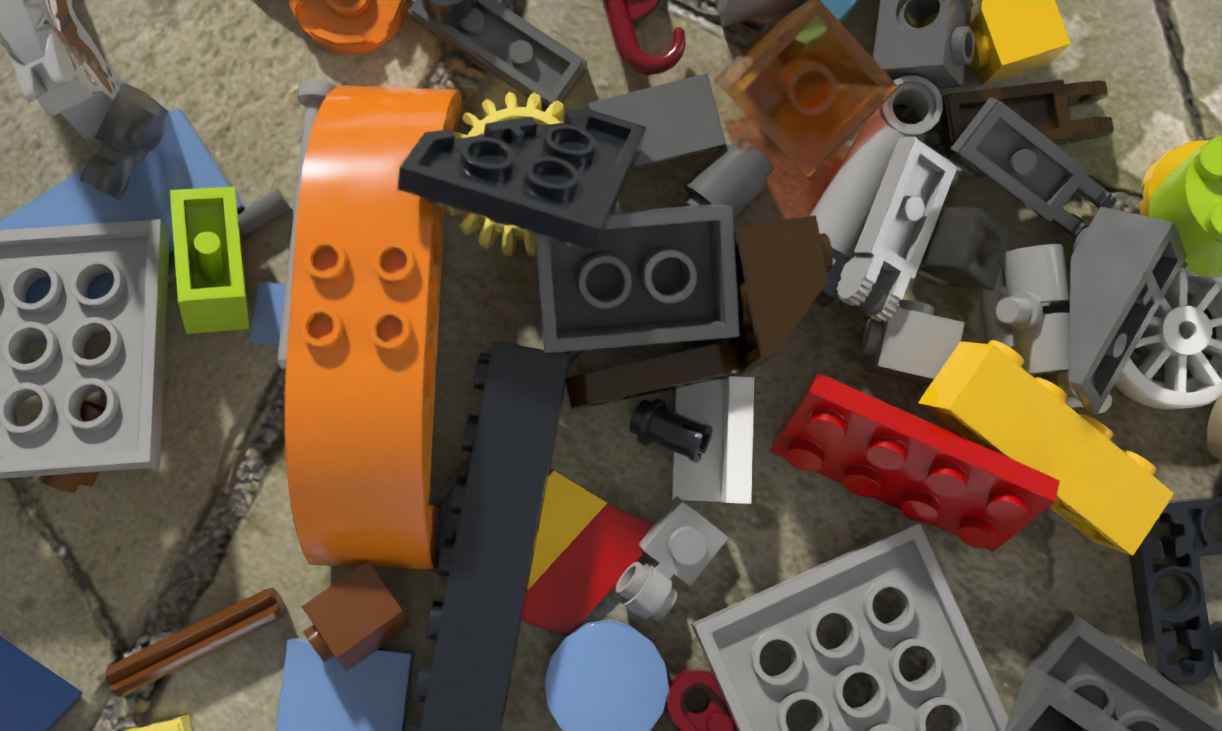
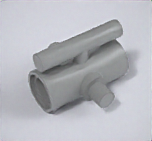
M1063 245L1030 246L1003 253L1002 260L1006 287H1004L1001 258L977 261L986 344L991 340H995L1010 348L1014 347V350L1024 359L1021 367L1031 376L1068 372L1070 292Z

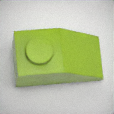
M235 187L170 190L177 296L186 334L250 329Z

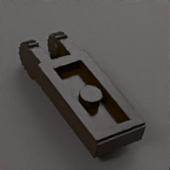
M1064 80L944 95L942 97L943 110L940 118L946 156L948 159L962 158L950 148L989 98L997 99L1057 146L1065 145L1067 142L1090 140L1109 135L1114 131L1111 117L1097 116L1070 120L1068 106L1078 104H1092L1107 97L1105 80H1093L1091 82L1064 84Z

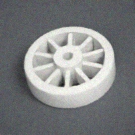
M1185 261L1167 290L1165 298L1162 299L1150 320L1142 338L1135 347L1145 346L1150 352L1139 368L1135 366L1129 357L1114 384L1127 397L1152 408L1176 410L1201 407L1215 403L1222 394V277H1206L1195 274L1184 268L1188 264ZM1187 292L1194 296L1188 304ZM1206 308L1209 310L1213 318L1212 320H1209L1203 312ZM1212 327H1216V340L1211 338ZM1202 352L1213 355L1210 362ZM1165 362L1164 382L1153 380L1152 377ZM1187 369L1193 376L1188 380H1186Z

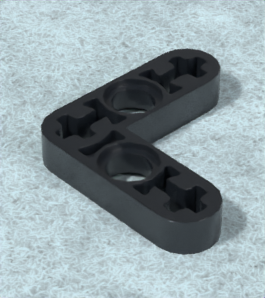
M1222 495L1169 501L1152 527L1157 526L1159 522L1169 523L1171 534L1161 537V540L1150 539L1148 532L1134 555H1129L1146 663L1154 667L1168 680L1178 685L1191 686L1201 683L1210 674L1213 667L1214 652L1199 557L1222 554V541L1215 540L1207 529L1209 514L1215 508L1222 507ZM1164 556L1175 557L1177 565H1152L1151 560L1152 558L1165 559ZM1172 575L1181 583L1183 597L1175 608L1165 610L1157 603L1155 588L1163 577ZM1166 620L1180 623L1186 621V627L1173 625L1174 630L1161 627V621ZM1178 644L1189 648V657L1180 659L1179 666L1169 663L1167 660L1168 653L1176 651Z

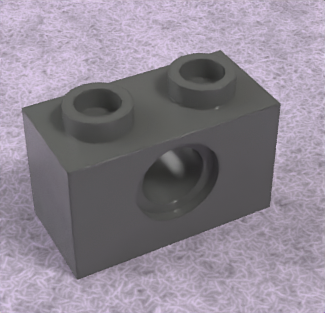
M880 0L871 71L887 86L902 76L917 75L928 79L937 89L962 87L965 65L971 64L975 50L974 34L970 27L972 6L978 5L980 0ZM939 13L931 24L921 28L928 17Z

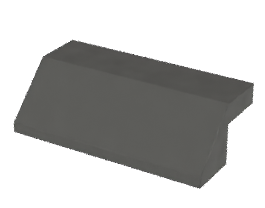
M1069 611L1031 658L1005 731H1222V714L1182 686L1168 680L1154 667Z

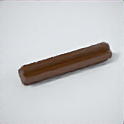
M275 588L265 589L110 665L106 669L105 674L112 692L118 697L130 694L282 619L286 615L284 602Z

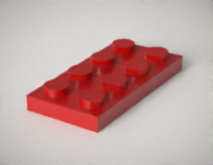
M818 372L777 430L769 452L787 459L792 466L800 470L814 471L843 484L848 491L856 495L872 497L901 510L911 520L930 523L957 535L967 545L976 548H986L992 552L1056 502L1060 480Z

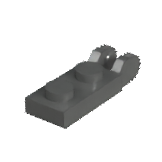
M994 98L987 100L950 148L1039 217L1049 222L1052 221L1074 238H1077L1084 228H1088L1085 221L1063 208L1075 191L1083 195V199L1097 209L1100 206L1111 209L1117 202V199L1088 176L1091 172L1009 107Z

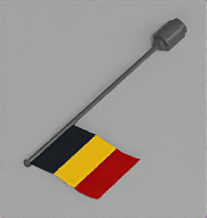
M738 137L732 145L726 144L725 147L720 148L687 183L684 188L690 199L685 205H730L733 207L734 223L768 186L766 178L774 170L773 165L754 144L742 137ZM583 350L566 351L564 353L569 354L571 357L569 366ZM471 456L429 500V506L440 507L437 568L428 569L436 573L439 570V562L445 539L456 540L460 515L450 513L452 493L457 476H468ZM550 468L522 620L552 632L567 635L572 633L617 584L623 572L632 563L637 562L645 553L639 543L656 522L648 521L616 508Z

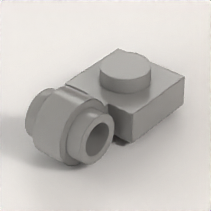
M676 496L639 543L643 551L653 557L650 563L646 562L645 565L638 561L632 563L619 578L615 590L622 596L621 604L641 619L650 617L654 621H659L671 610L677 598V591L672 588L671 577L675 574L691 586L727 541L728 537Z

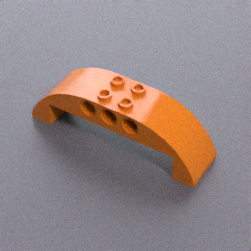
M337 86L326 95L311 130L298 201L285 379V449L290 504L296 534L309 565L359 567L368 561L372 567L437 568L440 507L429 506L445 205L432 204L422 197L399 191L397 187L399 167L424 133L450 129L451 132H460L462 100L460 90Z

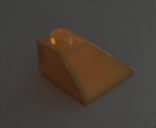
M808 0L758 35L713 81L807 177L820 167L899 89L896 83L820 0Z

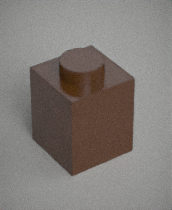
M368 561L301 606L313 623L303 633L324 663L335 656L346 671L410 626L403 610Z

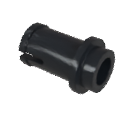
M658 398L652 402L646 399L642 400L632 415L629 427L630 432L637 435L639 443L645 446L651 442L689 458L690 461L695 463L701 460V453L705 454L713 432L710 425L701 424L666 409V403Z

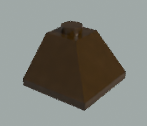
M816 215L741 226L734 232L739 337H732V341L739 342L745 372L757 368L776 356L828 282L827 272H831L833 268L832 246L827 234L819 233Z

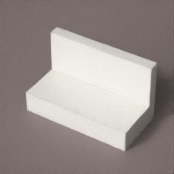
M729 376L725 380H714L675 389V413L701 424L710 425L713 432L705 454L701 453V460L697 463L673 451L672 500L677 496L681 500L751 504L755 377Z

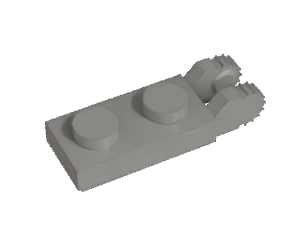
M916 137L898 139L854 250V253L857 255L844 265L840 275L841 280L836 288L838 291L836 295L848 305L854 306L856 304L859 306V303L866 300L865 304H863L865 306L864 312L867 313V316L879 322L882 320L886 322L888 318H892V315L896 313V309L900 307L899 302L904 297L910 279L915 278L957 170L954 164Z

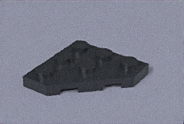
M580 109L565 112L563 123L537 126L538 123L532 117L486 123L484 135L455 139L450 129L426 132L400 165L397 190L422 197L432 204L447 205L486 217L500 225L515 226L553 238L564 245L579 246L596 251L641 150L646 126L590 109Z

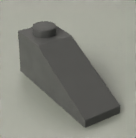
M1100 206L1089 227L1084 228L1075 240L1070 272L1068 381L1084 408L1088 411L1098 414L1187 257L1174 222Z

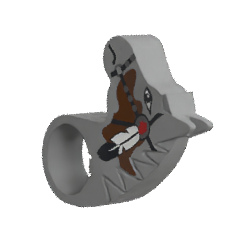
M0 0V42L7 50L21 92L27 102L37 99L51 117L60 113L85 140H90L137 116L134 102L126 86L115 70L103 59L95 43L78 20L72 8V0Z

